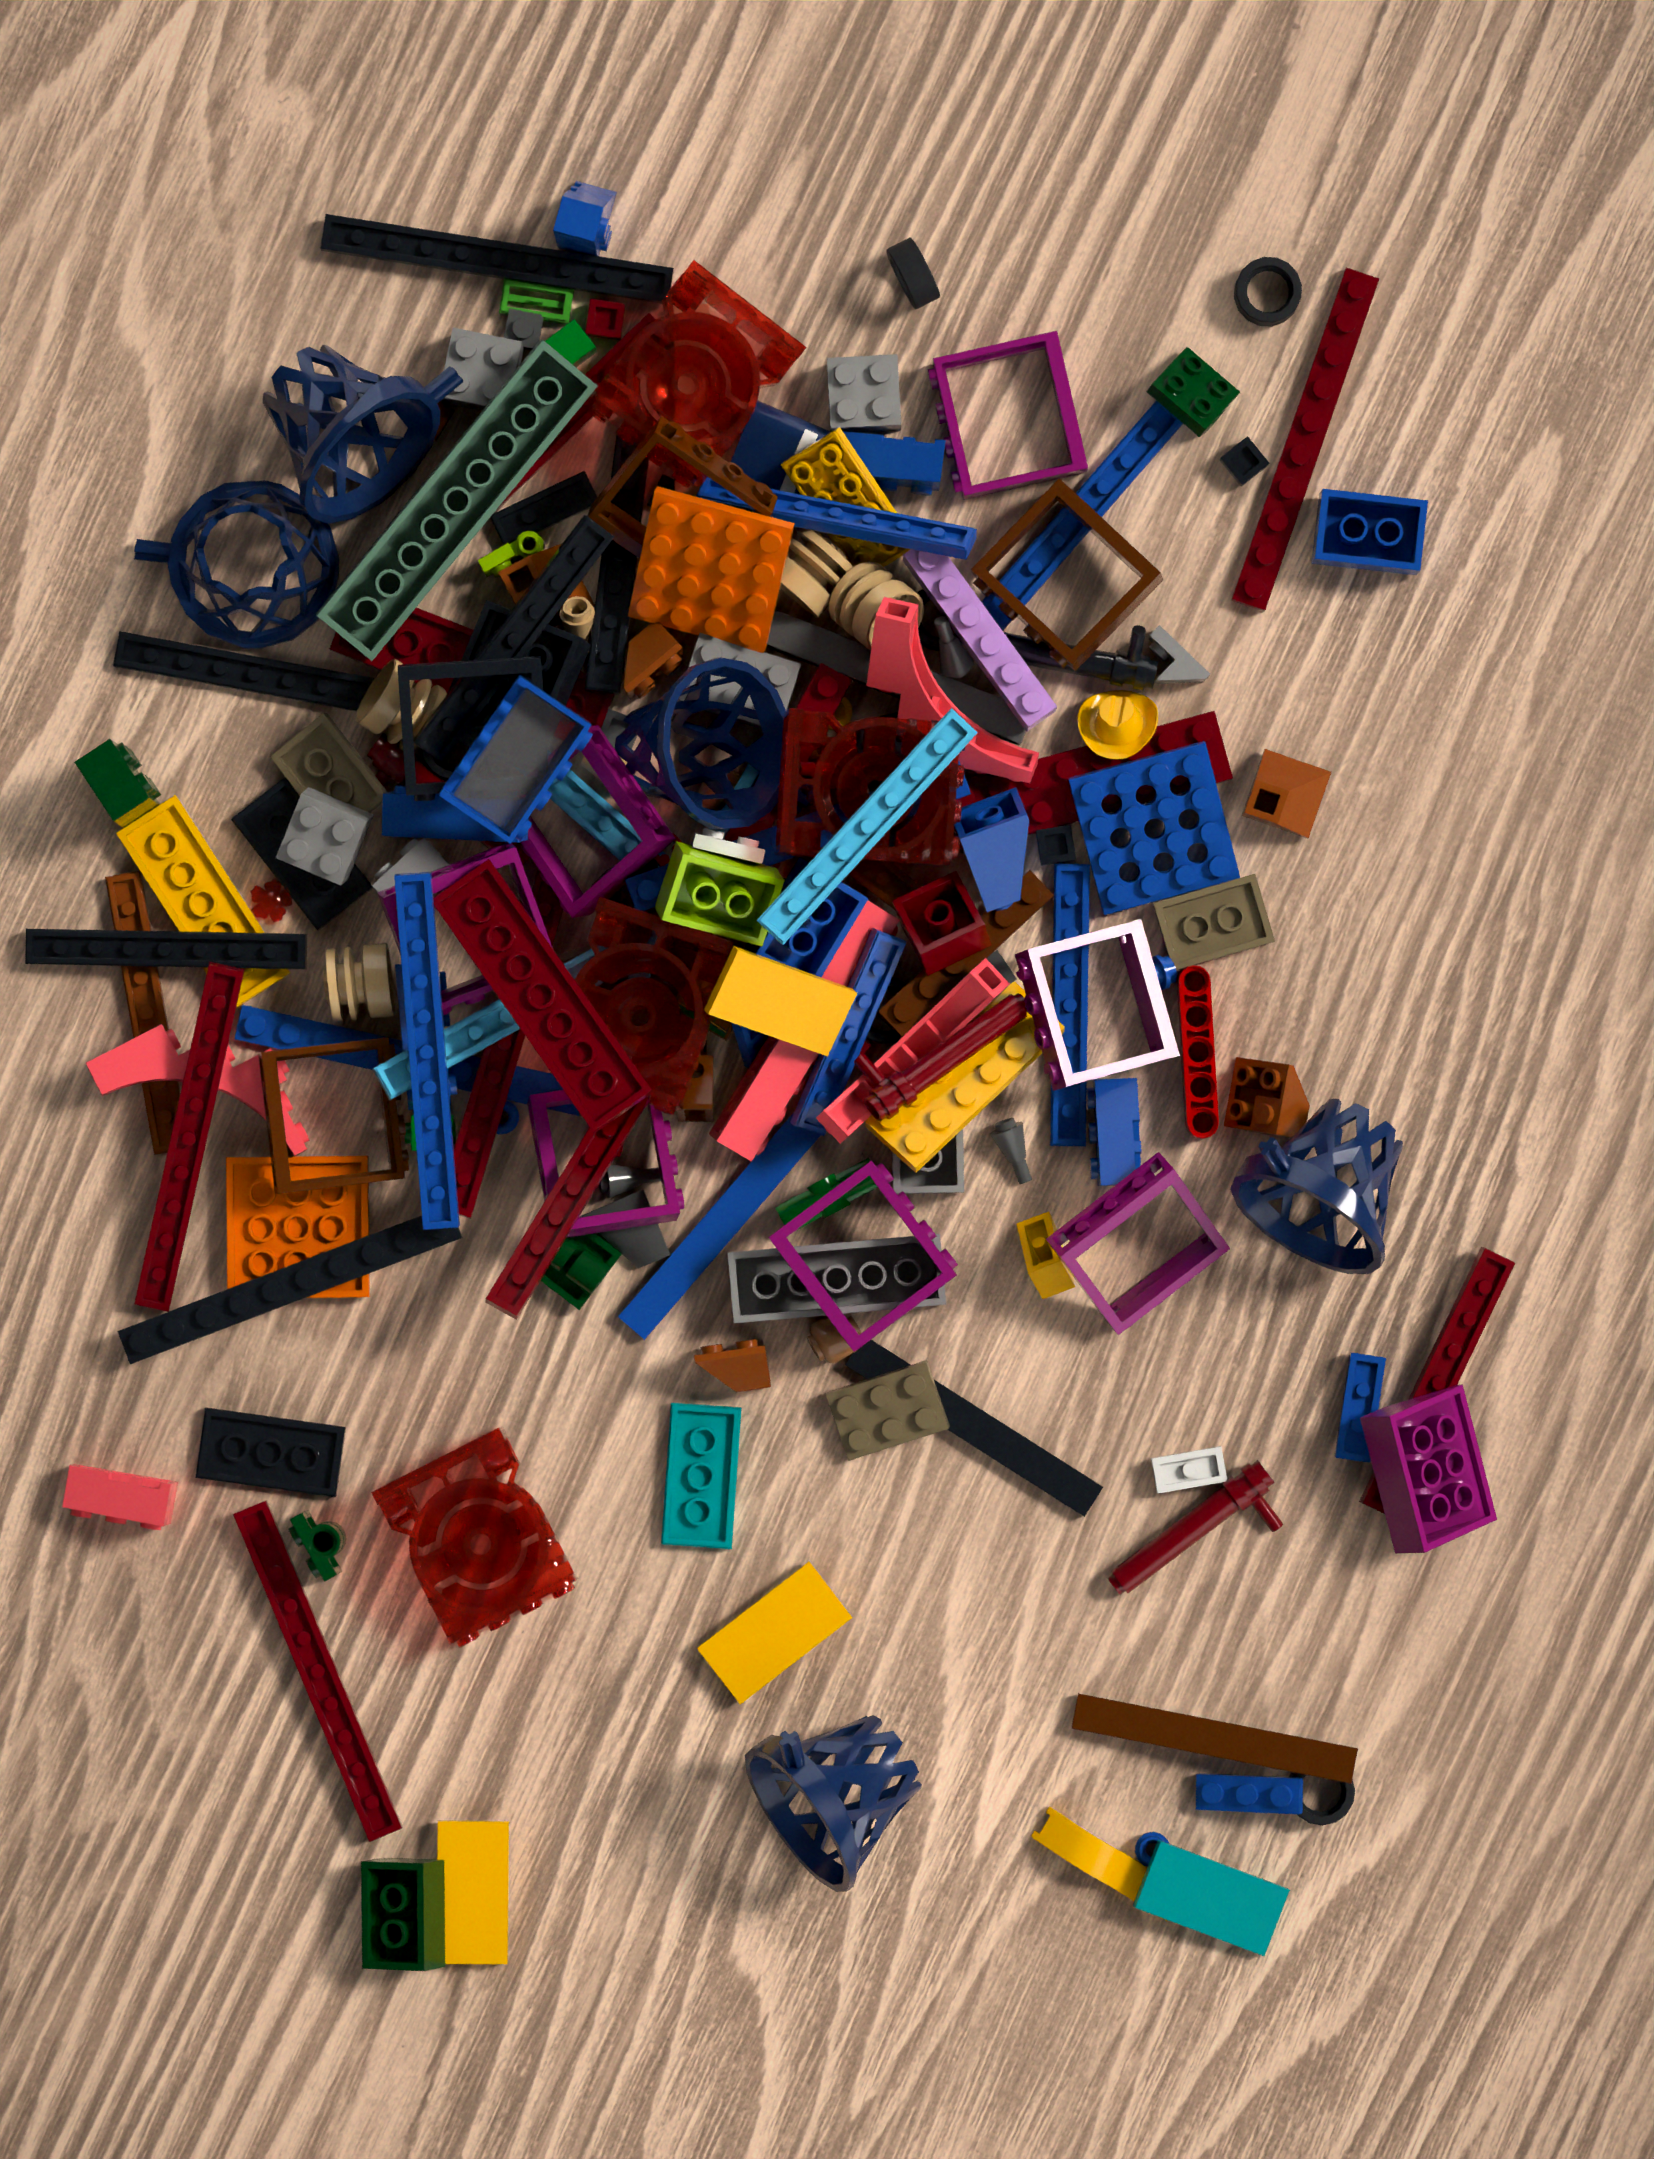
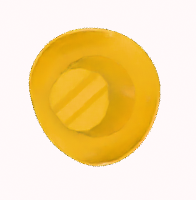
M1115 690L1098 693L1087 698L1079 709L1077 721L1083 740L1094 753L1109 759H1124L1139 752L1150 741L1156 731L1159 717L1157 706L1150 698L1132 691Z

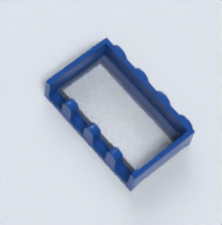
M519 675L439 792V796L509 844L512 843L514 838L521 841L532 825V822L527 819L536 808L541 811L553 793L548 791V788L555 778L562 781L573 764L568 759L574 750L577 749L582 752L593 736L588 731L592 725Z

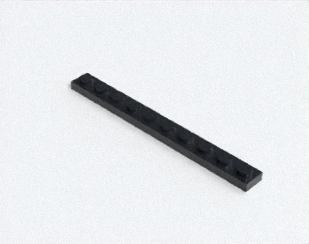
M330 214L325 215L320 247L321 251L499 279L537 283L669 305L674 268Z
M421 1215L117 1332L129 1363L134 1364L463 1237L459 1228L423 1230Z

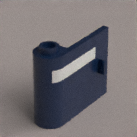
M757 400L749 415L731 462L737 464L747 476L756 482L767 485L770 489L800 494L781 464L831 431Z

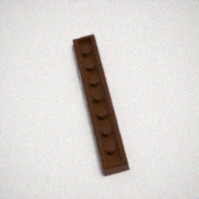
M1079 1693L1072 1723V1729L1348 1784H1352L1358 1748Z

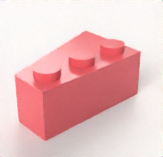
M72 1464L69 1465L62 1507L71 1509L70 1515L91 1518L92 1513L105 1515V1521L126 1524L127 1520L141 1522L140 1527L161 1530V1527L171 1524L178 1482Z

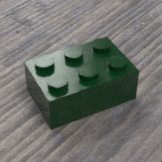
M108 739L74 762L113 822L125 828L160 805L156 799L161 796L160 791L150 777L148 778L147 775L138 772L137 769L142 764L132 749L124 745L123 742L117 744L113 740Z
M377 1858L361 1861L362 1969L428 1971L445 1967L444 1860Z

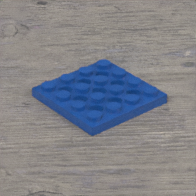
M1205 741L1068 778L1104 915L1240 878ZM1183 775L1189 780L1188 790L1180 795L1172 793L1170 790L1171 780L1175 776ZM1150 785L1154 788L1155 797L1150 803L1141 804L1136 800V791L1140 786ZM1109 794H1115L1121 799V806L1114 813H1106L1101 806L1103 798ZM1192 809L1197 812L1198 821L1192 828H1183L1179 824V815L1184 810ZM1151 819H1159L1164 824L1162 834L1155 838L1148 837L1144 831L1145 824ZM1117 828L1127 829L1130 834L1129 842L1123 847H1116L1110 841L1112 832ZM1195 843L1205 845L1207 850L1205 858L1200 862H1192L1187 856L1189 847ZM1162 852L1169 853L1173 859L1172 866L1166 871H1158L1153 866L1155 856ZM1126 862H1134L1139 868L1137 877L1130 881L1123 880L1119 875L1120 867Z

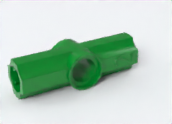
M867 1158L837 1175L833 1173L807 1187V1191L775 1207L783 1224L786 1225L869 1163L870 1159ZM868 1176L800 1228L821 1217L824 1219L851 1204L850 1201L878 1188L877 1185Z

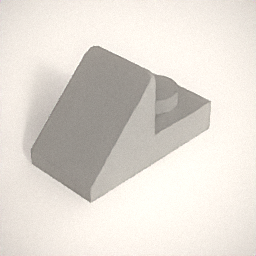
M1160 625L1149 635L1148 639L1152 642L1149 646L1151 651L1162 661L1168 658L1172 662L1155 680L1154 684L1202 683L1210 676V673Z

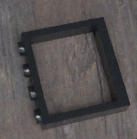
M541 656L398 665L406 796L414 795V801L436 800L435 794H439L447 782L416 783L410 680L531 673L532 684L543 690ZM533 693L538 775L467 780L458 794L463 799L471 798V791H485L486 797L506 796L507 789L521 788L522 795H527L531 788L537 787L548 771L543 699Z

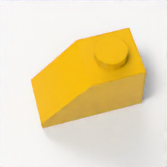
M1048 1211L1017 1223L1027 1271L1041 1298L1045 1299L1074 1288L1073 1275L1046 1240V1238L1057 1231L1050 1212Z

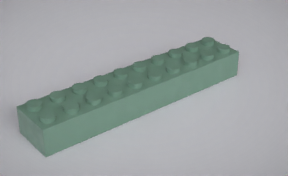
M540 340L321 606L316 616L373 661L598 386L544 340Z

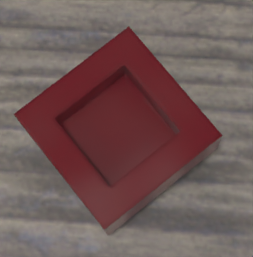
M590 299L586 335L621 340L626 305L624 303Z

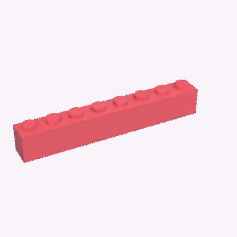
M868 900L822 975V978L848 987L872 928L896 936L898 931L897 924L900 919ZM768 1036L709 1132V1135L717 1142L752 1162L755 1155H760L766 1148L769 1132L774 1125H778L785 1117L787 1107L785 1106L792 1095H797L805 1083L804 1075L811 1065H815L819 1053Z

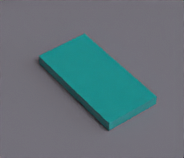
M671 1403L661 1544L732 1549L742 1407Z
M1158 1839L1133 1907L1265 1956L1290 1890Z

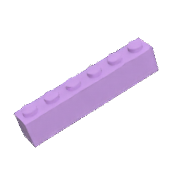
M913 549L903 555L904 564L941 615L948 617L954 633L1026 732L1053 714L1057 709V705L948 556Z

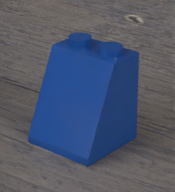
M1015 787L950 812L987 912L1007 909L1013 902L1019 901L1021 898L1029 818Z

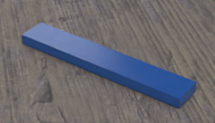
M872 928L848 984V987L854 989L857 995L828 1057L822 1054L818 1055L790 1121L792 1125L825 1136L826 1129L816 1117L836 1100L846 1087L855 1065L854 1061L860 1054L907 943L904 939Z

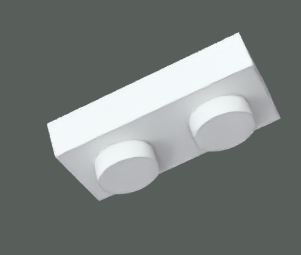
M706 828L703 829L702 835L694 833L693 848L759 864L763 862L765 850L758 848L759 841L739 836L737 843L723 840V832Z
M1221 1446L1151 1458L1157 1493L1227 1481Z

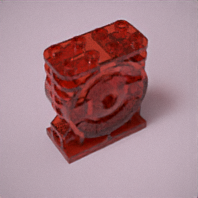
M693 260L683 270L662 299L664 316L645 326L632 339L599 382L598 387L586 400L590 406L587 411L601 423H605L608 420L618 429L615 433L628 444L633 445L634 442L640 444L657 420L650 414L644 404L640 388L641 379L633 374L634 368H636L647 377V398L657 414L680 426L696 425L703 421L708 423L720 434L713 437L704 428L695 431H685V433L698 442L708 444L722 458L753 415L760 388L777 385L806 349V346ZM705 299V302L723 315L726 321L711 314L695 311ZM673 305L681 310L682 313L674 314ZM736 328H740L756 342L764 345L757 356H755L747 339ZM655 335L667 344L683 340L694 341L713 350L723 361L729 374L730 393L741 402V406H738L725 396V374L720 363L711 353L692 345H680L666 350L650 337ZM760 372L768 379L760 380ZM687 376L694 381L695 390L692 394H685L680 391L678 387L680 377ZM659 442L656 443L646 456L647 459L659 467L662 464L674 471L672 477L686 488H689L691 485L699 487L708 477Z
M788 708L784 713L775 855L815 857L821 850V833L830 841L844 825L833 808L830 797V783L833 772L841 759L856 749V733L864 731L862 753L857 754L844 765L836 783V799L839 808L848 820L870 797L867 792L870 781L878 780L883 783L903 761L902 758L895 754L896 735L902 737L901 752L908 756L939 721L917 720L916 718L869 717L842 726L831 712L804 711L803 709ZM828 725L837 733L836 736L828 737ZM801 746L823 747L812 765L809 779H804L799 773ZM959 754L922 793L916 814L905 827L896 832L895 847L888 848V830L863 859L948 866L951 860L958 858L959 837L953 836L954 824L961 820L962 801H956V788L959 789V786H963L964 765H958ZM799 788L808 789V802L815 822L794 820L797 812ZM914 803L896 821V823L893 826L899 824L908 816V814L911 812L914 806Z
M599 897L595 908L597 914L587 939L595 956L583 966L577 974L575 981L628 1056L639 1059L651 1058L663 1053L670 1046L680 1048L676 1054L670 1053L655 1062L646 1064L634 1063L654 1091L644 1099L649 1100V1104L654 1106V1109L674 1115L675 1110L683 1111L686 1093L690 1091L691 1079L694 1071H697L699 1066L698 1059L708 1037L710 1015L704 1011V1008L731 950L736 944L694 928L663 921L660 917ZM635 929L639 933L657 938L655 945L628 943L632 930L634 931ZM598 945L603 946V947L608 948V949H605L604 951L601 952V950H600V948H599ZM680 946L698 952L691 971L679 958L670 953L672 948ZM639 973L660 976L678 989L684 999L686 1009L695 1013L694 1019L683 1016L674 994L664 984L654 979L645 977L631 978L621 982L611 991L595 986L598 981L613 985L626 976ZM704 981L709 982V983H712V984H710V985H708V986L702 988V985H703V982H704ZM640 1009L648 1010L650 1014L648 1022L642 1026L633 1025V1014Z
M503 1426L371 1492L391 1530L410 1536V1561L418 1582L428 1598L429 1605L432 1606L437 1616L439 1625L442 1626L447 1636L446 1639L449 1645L456 1642L459 1648L476 1640L480 1636L478 1630L486 1626L489 1627L490 1631L496 1630L512 1620L510 1614L520 1610L522 1615H525L541 1607L543 1604L541 1598L552 1593L554 1599L574 1590L575 1587L572 1582L578 1579L538 1501L520 1484L515 1483L521 1464ZM477 1455L487 1476L467 1477L454 1482L451 1476L452 1468ZM512 1469L508 1481L500 1478L499 1475ZM434 1476L441 1478L445 1487L434 1494L421 1509L411 1488ZM472 1498H491L506 1505L518 1500L523 1504V1506L509 1513L491 1504L479 1503L467 1506L455 1513L446 1524L442 1535L441 1547L426 1555L423 1554V1547L436 1541L437 1532L443 1518L457 1504ZM412 1519L415 1521L413 1529L402 1525ZM538 1533L539 1540L528 1545L526 1557L520 1570L506 1583L490 1589H474L458 1582L445 1588L438 1584L455 1574L465 1581L477 1584L491 1583L503 1578L516 1565L521 1553L522 1540ZM484 1534L489 1537L491 1548L487 1553H478L473 1549L472 1539L475 1535Z

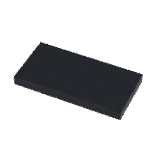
M285 777L231 820L313 926L319 931L372 890L373 886L356 864L353 866L349 879L340 886L276 858L300 798V795Z
M206 1407L195 1478L336 1497L346 1427Z

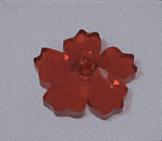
M275 879L264 884L265 890L256 885L250 891L252 902L258 903L251 910L255 917L267 919L270 915L273 922L282 921L283 916L286 914V910L283 907L293 904L292 897L286 890L281 891L282 884Z

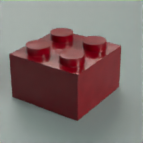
M957 871L892 901L897 917L900 919L899 922L927 976L992 946L986 926Z

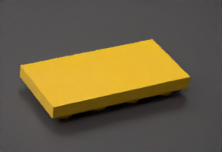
M840 427L781 464L801 495L897 513ZM827 533L832 542L845 553L846 558L853 567L867 561L878 562L884 567L911 550Z
M733 946L704 1011L717 1018L828 1057L857 992L844 985Z
M809 1561L702 1643L697 1649L738 1703L742 1704L853 1617Z
M438 1820L437 1859L444 1860L445 1964H508L509 1821Z

